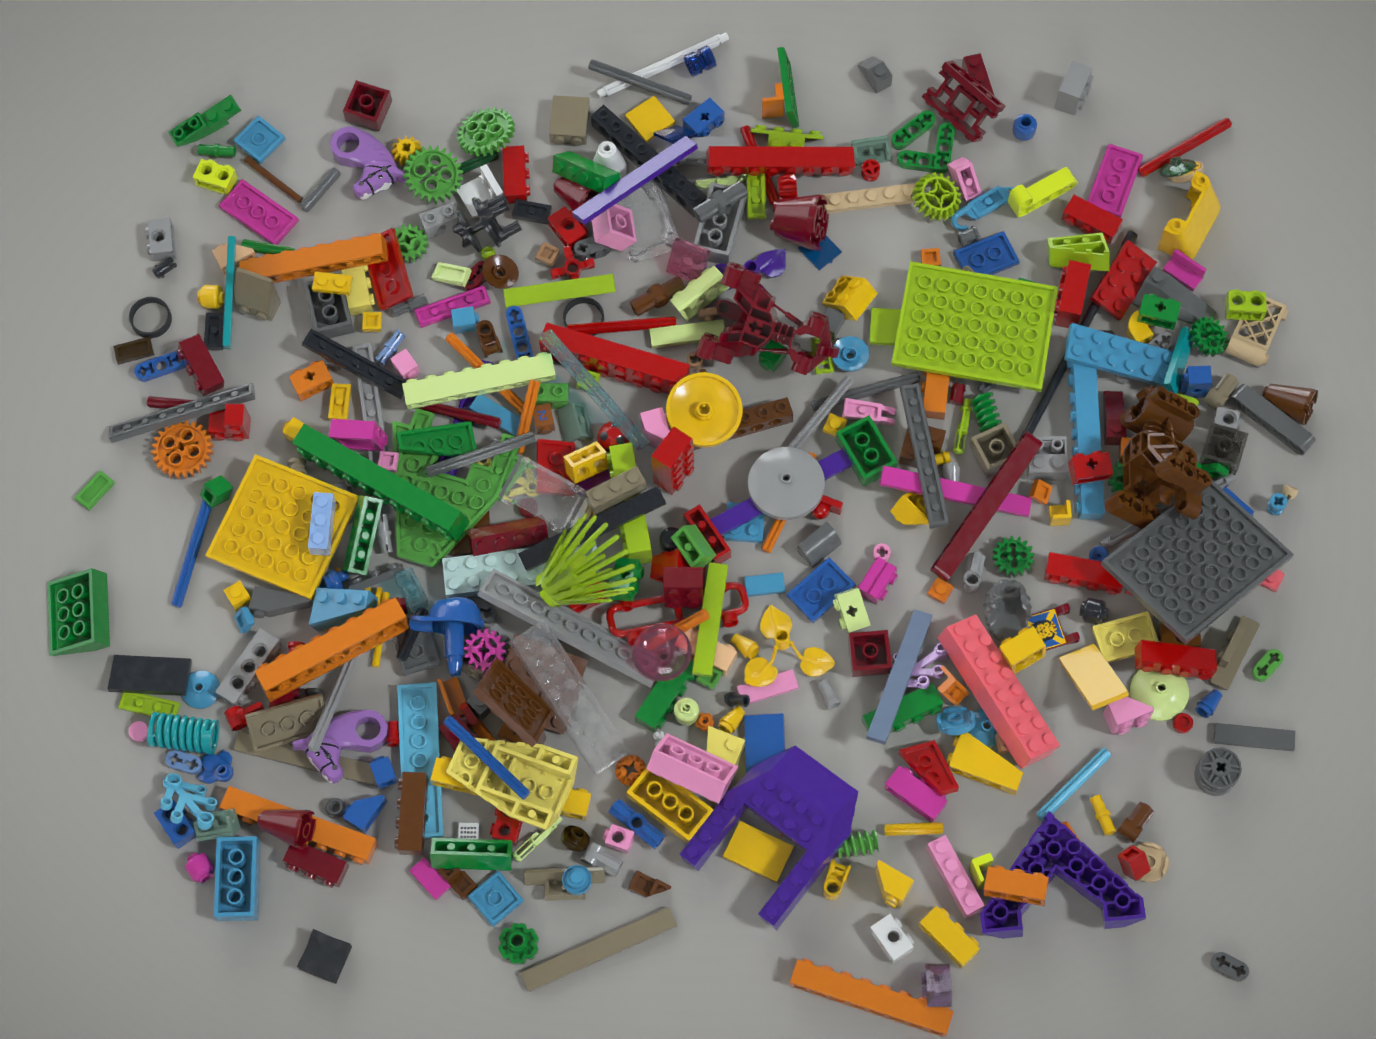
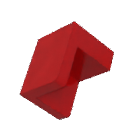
M1131 845L1117 855L1123 874L1134 881L1139 880L1151 871L1145 852L1134 845Z

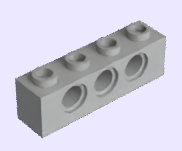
M259 628L215 691L217 696L232 706L244 705L251 689H255L259 683L254 671L258 670L257 668L264 663L269 664L274 657L279 655L282 649L280 640ZM261 650H265V651H266V653H265L264 656H262V657H258V656H257V654H258L259 651H261ZM250 666H254V667H255V669H254L253 672H251V673H247V672H246V669H247L248 667H250ZM238 682L244 683L240 689H235V685Z

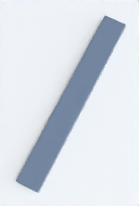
M914 609L867 733V740L886 745L933 619L932 614Z

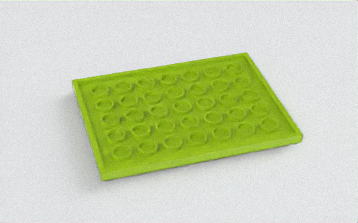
M910 261L891 366L1041 392L1058 287Z

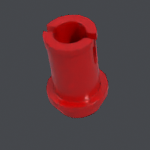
M398 721L388 722V735L385 742L389 747L399 746Z

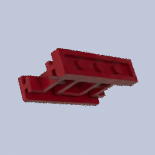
M953 60L946 61L939 72L945 80L938 90L934 87H929L927 93L922 95V98L926 100L925 103L928 106L935 108L942 118L948 119L956 130L962 131L966 139L971 142L981 141L986 133L980 127L987 115L991 119L997 118L998 113L1002 112L1006 105ZM953 79L960 84L957 85L955 90L949 87ZM944 92L949 96L945 104L938 99ZM960 93L972 101L964 113L953 104ZM979 102H982L987 107L981 113L975 109ZM970 115L976 119L972 127L965 122Z

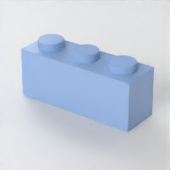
M314 492L308 549L311 555L330 556L336 505L333 493Z

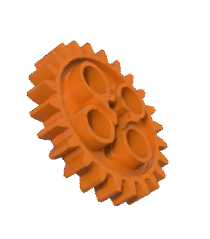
M186 420L184 424L180 422L177 425H171L170 428L164 427V432L158 431L160 437H154L157 443L152 444L155 450L151 451V453L155 456L153 461L157 463V468L162 469L161 471L164 475L168 473L169 477L172 478L175 474L178 480L181 475L185 479H187L188 474L195 477V471L201 474L200 468H207L205 462L212 461L208 456L214 455L211 450L214 447L211 442L212 438L210 435L208 436L207 429L203 430L204 428L201 424L197 426V423L193 421L190 425L189 421ZM192 435L191 439L184 440L186 436ZM174 442L172 447H167L169 443ZM195 451H198V452H199L198 455H196V456H191V454H192L193 452H195ZM175 459H181L179 463H173Z

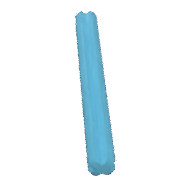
M1102 748L1037 812L1038 818L1043 821L1048 811L1053 814L1111 757L1110 752Z

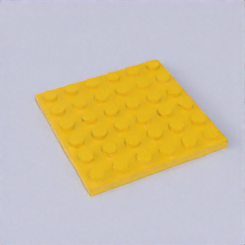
M255 454L205 556L213 561L312 601L316 588H318L356 509L359 496ZM314 492L333 493L336 499L330 556L311 555L308 549Z

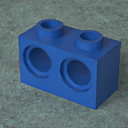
M172 800L173 803L170 810L166 811L160 808L154 812V815L174 845L179 849L197 836L194 829V821L192 818L188 820L185 816L187 813L185 807L181 823H173L168 819V815L175 810L177 804L175 800ZM187 827V832L184 835H179V830Z

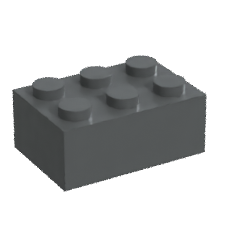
M313 280L304 282L314 330L328 338L355 333L346 295L313 292Z

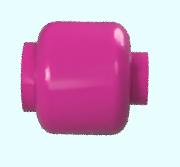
M195 852L187 858L188 862L185 865V870L194 882L204 883L213 877L215 866L207 854Z

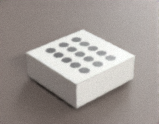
M459 823L458 838L479 839V823Z

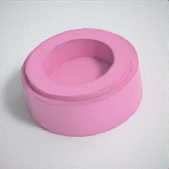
M137 721L131 724L129 735L134 741L142 742L147 739L148 726L144 722Z

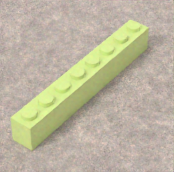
M542 352L536 354L535 357L522 356L515 361L503 360L495 365L490 363L480 366L481 368L473 369L468 367L462 369L461 372L448 371L441 376L428 375L425 379L421 380L409 379L406 383H402L407 408L410 410L528 386L530 380H537L540 383L557 380L551 353Z

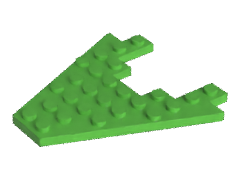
M416 408L410 425L393 420V452L399 453L397 473L394 472V474L460 510L470 522L458 542L453 539L448 541L437 530L432 532L421 521L416 523L405 512L400 514L396 511L397 557L434 569L442 561V558H445L467 534V530L472 529L531 466L532 461L517 456L519 448L494 456L490 467L472 463L466 479L445 473L429 477L426 473V467L436 464L439 455L399 452L396 432L431 427L435 418L434 413ZM503 433L500 442L515 436Z

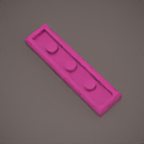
M483 285L420 307L414 311L420 328L451 318L452 309L471 306L477 309L491 304Z

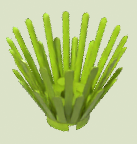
M587 513L583 515L581 520L579 517L561 544L567 529L563 531L543 571L536 576V587L541 584L543 589L539 594L550 607L557 605V608L562 605L612 602V599L597 598L627 594V591L635 589L634 587H626L592 593L637 580V578L632 577L616 582L595 584L635 568L634 564H630L614 571L613 568H607L596 573L597 570L629 553L628 549H624L605 559L606 555L604 553L600 554L619 539L618 534L585 556L596 545L594 540L608 527V523H604L573 553L585 536V533L596 521V515L590 519L567 549L566 547L587 518Z

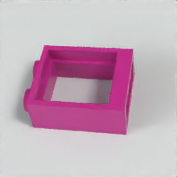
M331 419L329 438L351 450L384 451L388 437L375 421Z

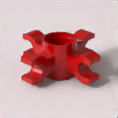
M566 246L563 247L566 258L564 267L551 269L550 273L552 280L562 276L578 279L581 271L595 268L594 259L589 258L579 262L573 258L571 247ZM575 265L578 269L576 272H570L568 267Z

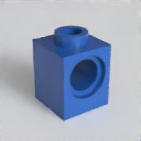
M379 756L369 763L379 789L398 783L388 756Z

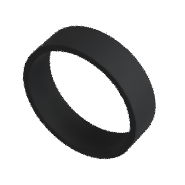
M145 297L138 300L131 307L129 321L133 330L143 338L150 336L152 339L160 337L167 332L172 322V315L163 300L157 297ZM149 303H157L167 309L168 316L165 324L160 329L153 332H142L134 326L133 318L140 307Z
M589 297L573 299L566 305L563 312L565 328L568 325L566 323L568 311L575 305L582 303L591 304L598 308L602 315L601 322H604L602 306L596 300Z

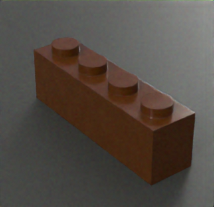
M403 772L402 778H399L398 781L401 797L397 798V809H400V817H396V829H399L398 837L395 836L394 848L397 849L400 855H424L429 778L426 772Z

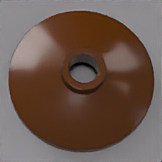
M497 254L490 256L482 267L485 280L495 288H510L518 280L519 271L516 263L505 255Z

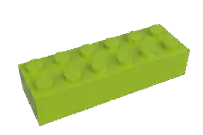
M632 442L609 446L610 453H607V461L611 479L636 466ZM645 515L620 526L623 550H629V553L624 557L639 559L641 564L652 562V550Z

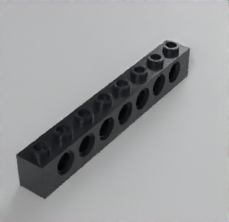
M604 104L591 115L592 127L605 139L612 142L637 167H640L659 154ZM671 166L652 179L694 218L693 208L707 199V196L674 166Z

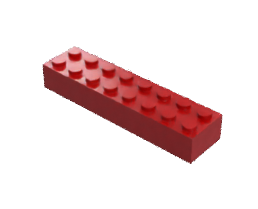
M547 322L539 341L541 353H551L552 360L561 362L564 366L578 367L581 371L585 369L596 372L601 377H612L618 382L632 383V385L638 388H649L655 393L662 392L669 395L676 383L690 375V364Z

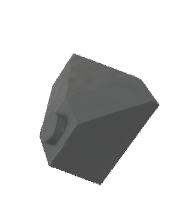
M1155 266L1145 279L1132 303L1140 308L1144 294H1155L1160 298L1175 299L1177 302H1181L1178 319L1190 324H1194L1196 320L1207 316L1209 319L1216 313L1214 309L1176 279Z

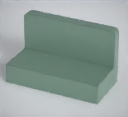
M570 402L557 411L564 441L575 442L578 439L589 441L594 438L585 403Z

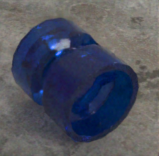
M707 45L698 49L697 53L691 52L684 55L685 65L692 77L702 74L703 69L708 71L717 66L715 57Z

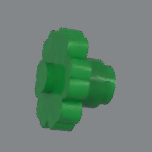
M514 923L511 929H503L502 934L499 936V941L502 943L498 947L503 959H510L513 965H524L526 959L533 960L535 954L538 953L536 944L539 942V938L535 930L532 928L527 929L524 923Z

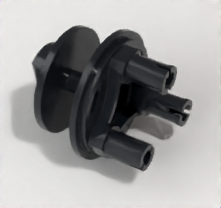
M504 193L483 202L479 198L473 197L472 202L480 221L470 225L465 215L459 210L457 211V216L460 222L452 228L454 233L462 237L463 248L473 245L478 253L482 251V248L475 233L486 229L495 245L500 247L502 241L522 230L517 220L504 228L500 227L496 220L498 215L509 211L507 206L509 202Z

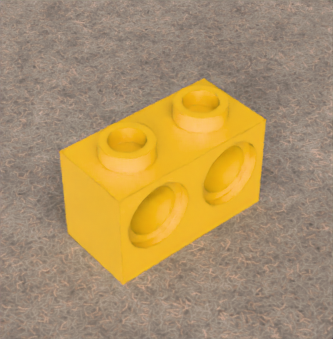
M597 441L564 456L566 474L575 484L609 469L606 451Z

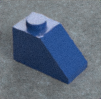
M383 795L356 800L352 805L349 804L345 808L343 819L349 825L366 834L388 801Z

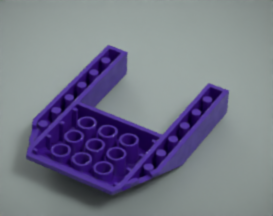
M795 745L756 764L727 792L679 855L685 862L699 871L746 809H749L804 850L805 854L758 913L764 922L777 931L838 852L839 848L842 847L845 840L850 836L858 791Z

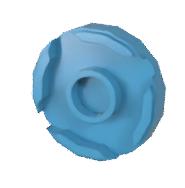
M963 706L948 707L943 710V713L940 714L939 712L936 717L938 730L948 735L965 734L971 731L976 723L974 712L972 710L968 711Z

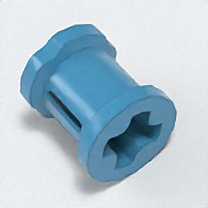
M1281 493L1273 494L1267 503V511L1271 515H1280L1287 505L1286 496Z

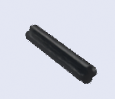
M418 607L414 616H427L428 610ZM409 626L396 655L397 659L407 661L420 631H414Z

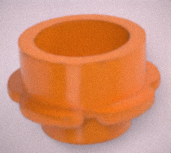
M699 713L695 726L701 731H708V726H714L713 716L710 713Z

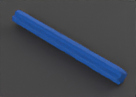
M202 500L171 601L174 607L181 608L212 509L204 500Z
M452 716L444 720L445 726L521 799H526L530 795V791Z

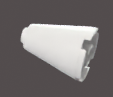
M602 142L598 146L593 161L620 172V179H622L627 174L626 161L612 142Z

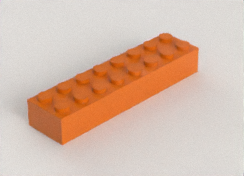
M396 597L393 599L388 598L382 601L376 608H368L362 615L349 618L345 624L332 627L328 630V633L313 637L310 640L311 642L296 646L292 652L277 656L275 661L260 665L257 668L258 670L254 672L268 700L272 702L407 631L409 628L407 617Z

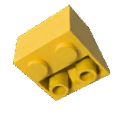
M843 275L837 280V284L827 293L822 304L827 308L839 309L845 315L846 320L857 321L878 293L866 278Z

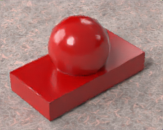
M823 495L820 503L811 513L819 520L825 519L830 512L840 515L843 510V502Z

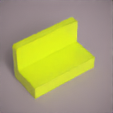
M991 853L972 859L969 865V871L977 890L982 889L985 881L981 872L987 870L988 866L991 867L993 863Z

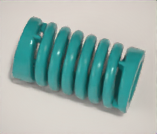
M155 711L152 713L149 721L147 742L150 747L174 748L175 750H189L190 752H204L205 754L213 755L219 741V720H203L201 717L196 720V717L192 716L189 718L186 715L181 717L178 714L174 717L171 713L167 715L166 713L160 714ZM156 720V729L154 733V723Z

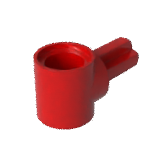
M261 702L252 704L244 709L238 705L227 709L224 714L231 730L238 731L247 726L246 714L264 710Z

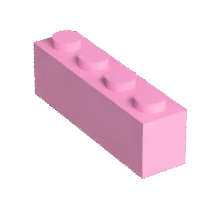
M946 835L928 843L926 850L964 919L982 911L985 905Z

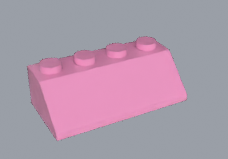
M666 733L653 750L646 770L651 771L656 776L670 780L673 784L683 786L693 793L700 794L709 801L719 803L725 795L738 766Z

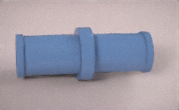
M396 329L389 341L383 344L384 348L375 360L378 363L381 362L382 366H385L392 354L397 352V347L406 335L403 332L400 334V330Z

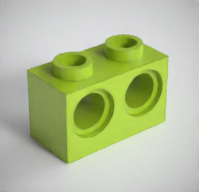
M1228 290L1225 297V319L1264 320L1267 313L1266 292H1259L1257 290Z

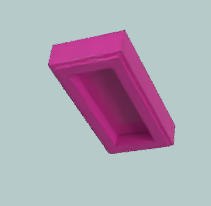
M425 857L409 870L435 900H438L451 888L436 869L431 868V864Z

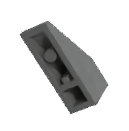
M258 586L254 587L249 604L251 613L258 618H264V616L274 617L313 607V601L300 595Z

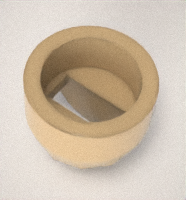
M1284 484L1282 494L1286 497L1289 495L1288 500H1292L1297 496L1299 490Z

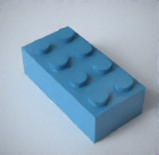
M257 836L217 837L214 918L218 922L258 921L261 841Z

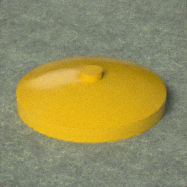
M706 372L694 373L681 379L670 391L666 404V417L670 428L672 429L674 426L693 438V446L700 448L718 446L729 440L737 431L743 413L742 401L736 388L725 378Z

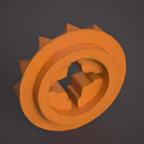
M629 754L621 757L615 767L617 779L624 785L632 786L646 769L644 760L639 758L638 755ZM634 763V770L636 772H631L627 777V769L625 767H630Z

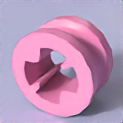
M881 543L875 546L873 551L874 559L880 557L888 561L890 558L891 550L888 545ZM883 549L887 555L884 554V557H880V554L877 552Z

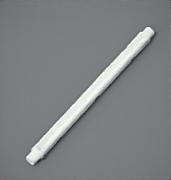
M726 32L721 35L718 34L632 74L647 79L722 45L723 42L729 40ZM616 80L597 90L599 98L609 96L631 86V84Z

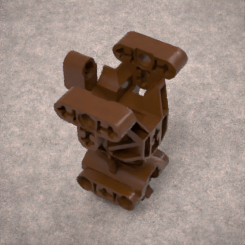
M1152 386L1145 387L1136 394L1139 400L1136 406L1130 407L1119 417L1121 424L1125 428L1136 433L1123 451L1124 491L1116 492L1104 502L1105 508L1110 514L1140 529L1145 528L1160 516L1159 510L1154 506L1160 502L1168 506L1174 495L1177 512L1192 520L1196 519L1201 512L1202 491L1212 484L1211 476L1206 471L1197 467V455L1193 448L1182 443L1193 430L1194 420L1200 416L1198 406L1188 402L1187 399L1172 391H1167L1164 387H1155L1154 389Z

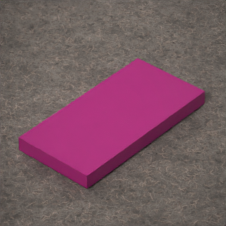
M1108 144L1088 202L1121 218L1143 154Z
M243 179L239 181L219 204L220 209L270 244L278 245L299 221L298 217Z

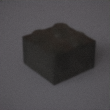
M1211 422L1198 463L1201 465L1219 463L1229 469L1228 474L1232 473L1235 475L1240 466L1249 433Z

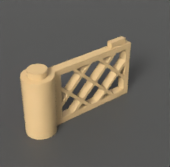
M1266 297L1268 317L1264 318L1263 321H1253L1250 323L1247 320H1239L1225 353L1258 367L1261 364L1266 365L1269 355L1266 353L1280 321H1285L1289 312L1286 309L1287 305ZM1275 307L1281 311L1279 314L1272 316L1269 308ZM1271 321L1273 328L1265 330L1262 323ZM1258 324L1262 332L1253 334L1250 327ZM1246 328L1250 336L1244 337L1237 333L1239 330ZM1264 335L1267 341L1266 345L1258 343L1256 338Z

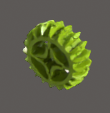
M936 172L932 173V175L928 173L921 177L915 183L912 190V200L915 201L914 207H919L918 213L923 212V218L929 216L930 221L935 218L937 222L941 219L945 221L955 214L954 212L959 209L961 203L959 199L961 193L957 192L959 187H954L955 181L950 182L949 176L944 178L943 173L938 176ZM931 186L930 191L924 193L925 187ZM948 201V206L942 208V204Z

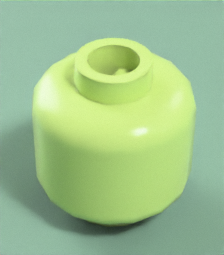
M686 697L676 702L674 717L678 723L687 726L692 725L698 719L699 706L692 698Z

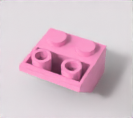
M662 407L640 413L641 427L646 444L656 449L671 430L666 413H664Z
M1125 697L1108 704L1103 712V716L1112 735L1117 733L1123 735L1129 732L1132 727L1141 728L1147 725L1154 709L1142 702Z

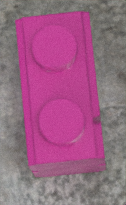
M877 557L857 587L860 590L861 596L874 604H877L879 600L883 601L888 593L887 587L889 584L893 585L898 578L896 574L897 567Z

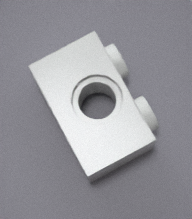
M889 914L871 926L870 933L892 964L913 951L914 947L912 944H914V941L908 933L904 934L899 919L896 916L893 918ZM894 933L898 936L899 940L891 942L888 939V935Z

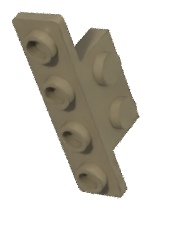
M1246 616L1241 617L1235 631L1231 630L1226 639L1229 642L1227 647H1222L1218 655L1221 660L1217 666V672L1211 678L1210 683L1224 690L1229 689L1260 626L1258 622Z
M604 867L587 868L591 874L592 883H605ZM568 868L524 870L525 885H545V901L585 899V894L572 895L564 889L562 877Z

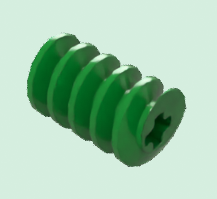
M992 392L978 394L971 401V405L974 407L973 412L976 414L975 418L978 421L977 425L980 427V433L1002 423V420H996L1000 414L993 413L998 407L991 406L996 402L995 399H989L994 395Z

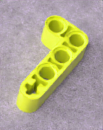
M1064 167L1028 188H1025L1023 184L1016 186L1009 193L1008 204L1017 217H1022L1070 191L1078 184V181L1068 167Z

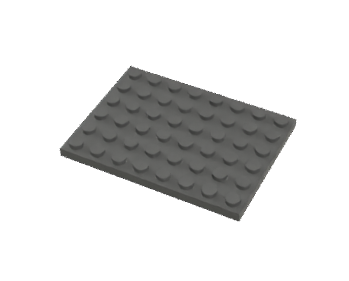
M1212 480V484L1202 491L1201 512L1196 519L1192 520L1178 513L1174 504L1102 560L1101 566L1186 645L1292 559L1294 554Z

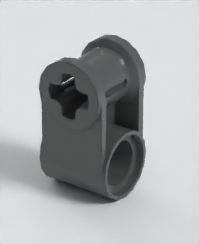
M593 235L576 242L574 246V259L582 262L589 258H601L609 254L611 250L608 246L595 242Z

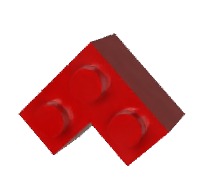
M225 404V411L210 413L208 432L211 438L218 441L225 439L243 441V439H249L251 417L245 404Z
M678 548L671 552H661L659 555L652 556L650 578L663 583L664 567H690V565ZM706 565L703 567V583L705 581Z

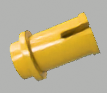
M942 450V453L934 454L937 465L951 462L948 451Z

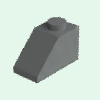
M873 56L858 64L860 71L876 94L892 85L893 75L882 60Z

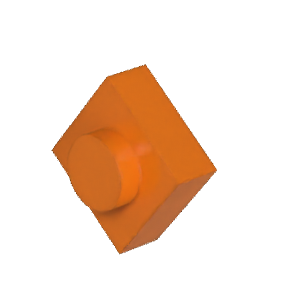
M939 248L921 249V263L941 266Z
M1034 479L1029 497L1040 504H1047L1053 487L1040 479Z
M937 577L927 595L945 604L954 586Z

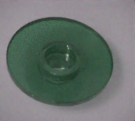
M1174 157L1159 169V174L1163 177L1184 175L1192 171L1196 167V163L1194 160Z

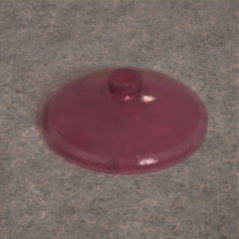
M656 624L648 627L640 633L633 646V659L637 669L645 677L655 681H668L681 675L687 669L692 656L691 644L686 634L681 629L670 624ZM662 654L667 655L665 659L660 658Z

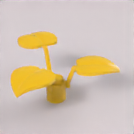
M770 605L761 619L760 631L765 638H774L775 646L771 660L768 663L763 657L751 659L745 667L744 682L753 687H764L773 683L778 675L777 668L772 666L777 650H786L789 646L798 658L802 660L800 668L807 676H821L835 666V662L827 652L817 647L805 649L804 656H802L794 646V642L790 641L791 618L786 613Z

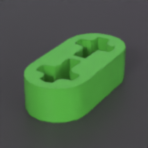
M1277 649L1269 650L1253 668V679L1257 682L1268 680L1281 665L1283 654ZM1274 655H1276V656H1277V659H1276L1277 661H1274V662L1270 665V664L1268 663L1269 660L1271 659L1270 656L1273 657ZM1265 666L1267 669L1264 675L1259 676L1258 670H1262Z

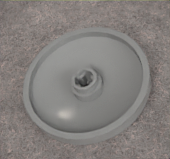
M780 447L769 450L762 454L750 469L748 476L750 498L762 513L771 518L795 520L804 517L818 506L823 497L825 478L822 468L814 457L803 450L793 447Z

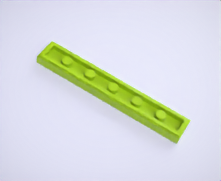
M613 273L503 290L507 308L616 292V285Z
M709 562L702 609H706L709 612L710 618L699 625L693 675L712 677L729 568L727 564Z

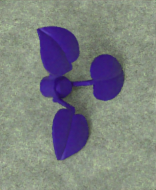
M775 249L764 252L755 261H746L744 266L746 269L760 274L764 272L765 276L770 278L778 277L784 273L786 268V250ZM720 263L714 266L724 274L727 264Z

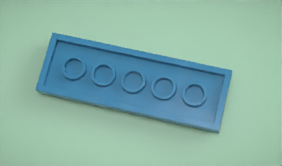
M1072 323L1069 325L1064 360L1165 388L1163 383L1174 351Z

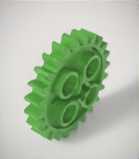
M487 107L485 111L479 109L478 114L473 112L472 117L467 116L468 121H462L463 126L458 127L460 131L457 132V140L461 149H464L465 153L469 152L470 156L476 154L479 157L481 153L484 157H486L487 153L493 155V151L500 152V147L506 148L505 143L511 142L509 138L514 137L513 132L516 131L514 128L515 123L511 115L507 111L503 112L502 108L497 110L496 107H493L492 110H489V107Z
M429 145L428 150L422 146L421 152L416 149L415 156L410 154V160L405 162V165L408 167L403 169V172H405L403 179H407L405 186H410L408 192L415 191L414 198L420 195L421 202L426 198L427 204L430 203L431 199L437 204L438 199L444 203L445 197L450 200L452 197L451 193L456 195V189H460V182L463 180L460 177L463 174V170H458L461 167V163L455 164L458 158H451L452 152L446 154V148L439 151V146L437 145L435 150H433L432 146ZM437 160L439 165H433L430 161ZM416 170H423L425 174L419 175L416 173ZM446 174L450 176V179L445 180L441 175ZM433 184L435 189H429L426 185Z

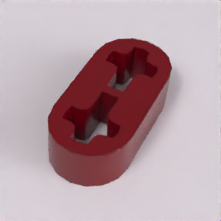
M480 261L471 268L472 272L468 281L471 282L473 280V285H467L466 283L465 287H462L465 291L480 287L486 281L483 273H480L479 270L483 267L485 261Z

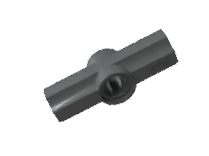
M738 181L723 191H715L707 201L693 208L696 219L703 223L717 214L722 215L728 212L733 204L748 196L746 187Z

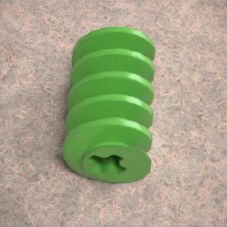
M865 830L863 837L859 831L856 832L855 837L851 833L838 850L839 859H842L843 853L846 854L847 858H850L851 852L854 853L855 857H858L859 851L862 852L863 856H866L867 850H869L871 856L874 855L875 849L879 853L876 830H872L871 836Z

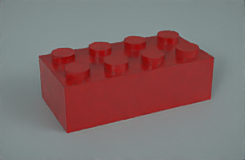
M674 426L651 456L653 483L671 495L681 489L685 477H689L695 469L693 438Z

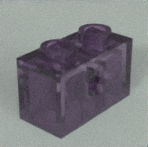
M925 964V972H921V985H925L922 986V999H926L927 1007H952L950 964Z

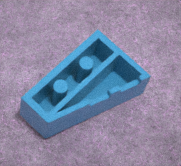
M316 588L309 625L318 632L324 631V629L329 627L341 626L349 618L362 615L368 608H376L378 597L369 590Z

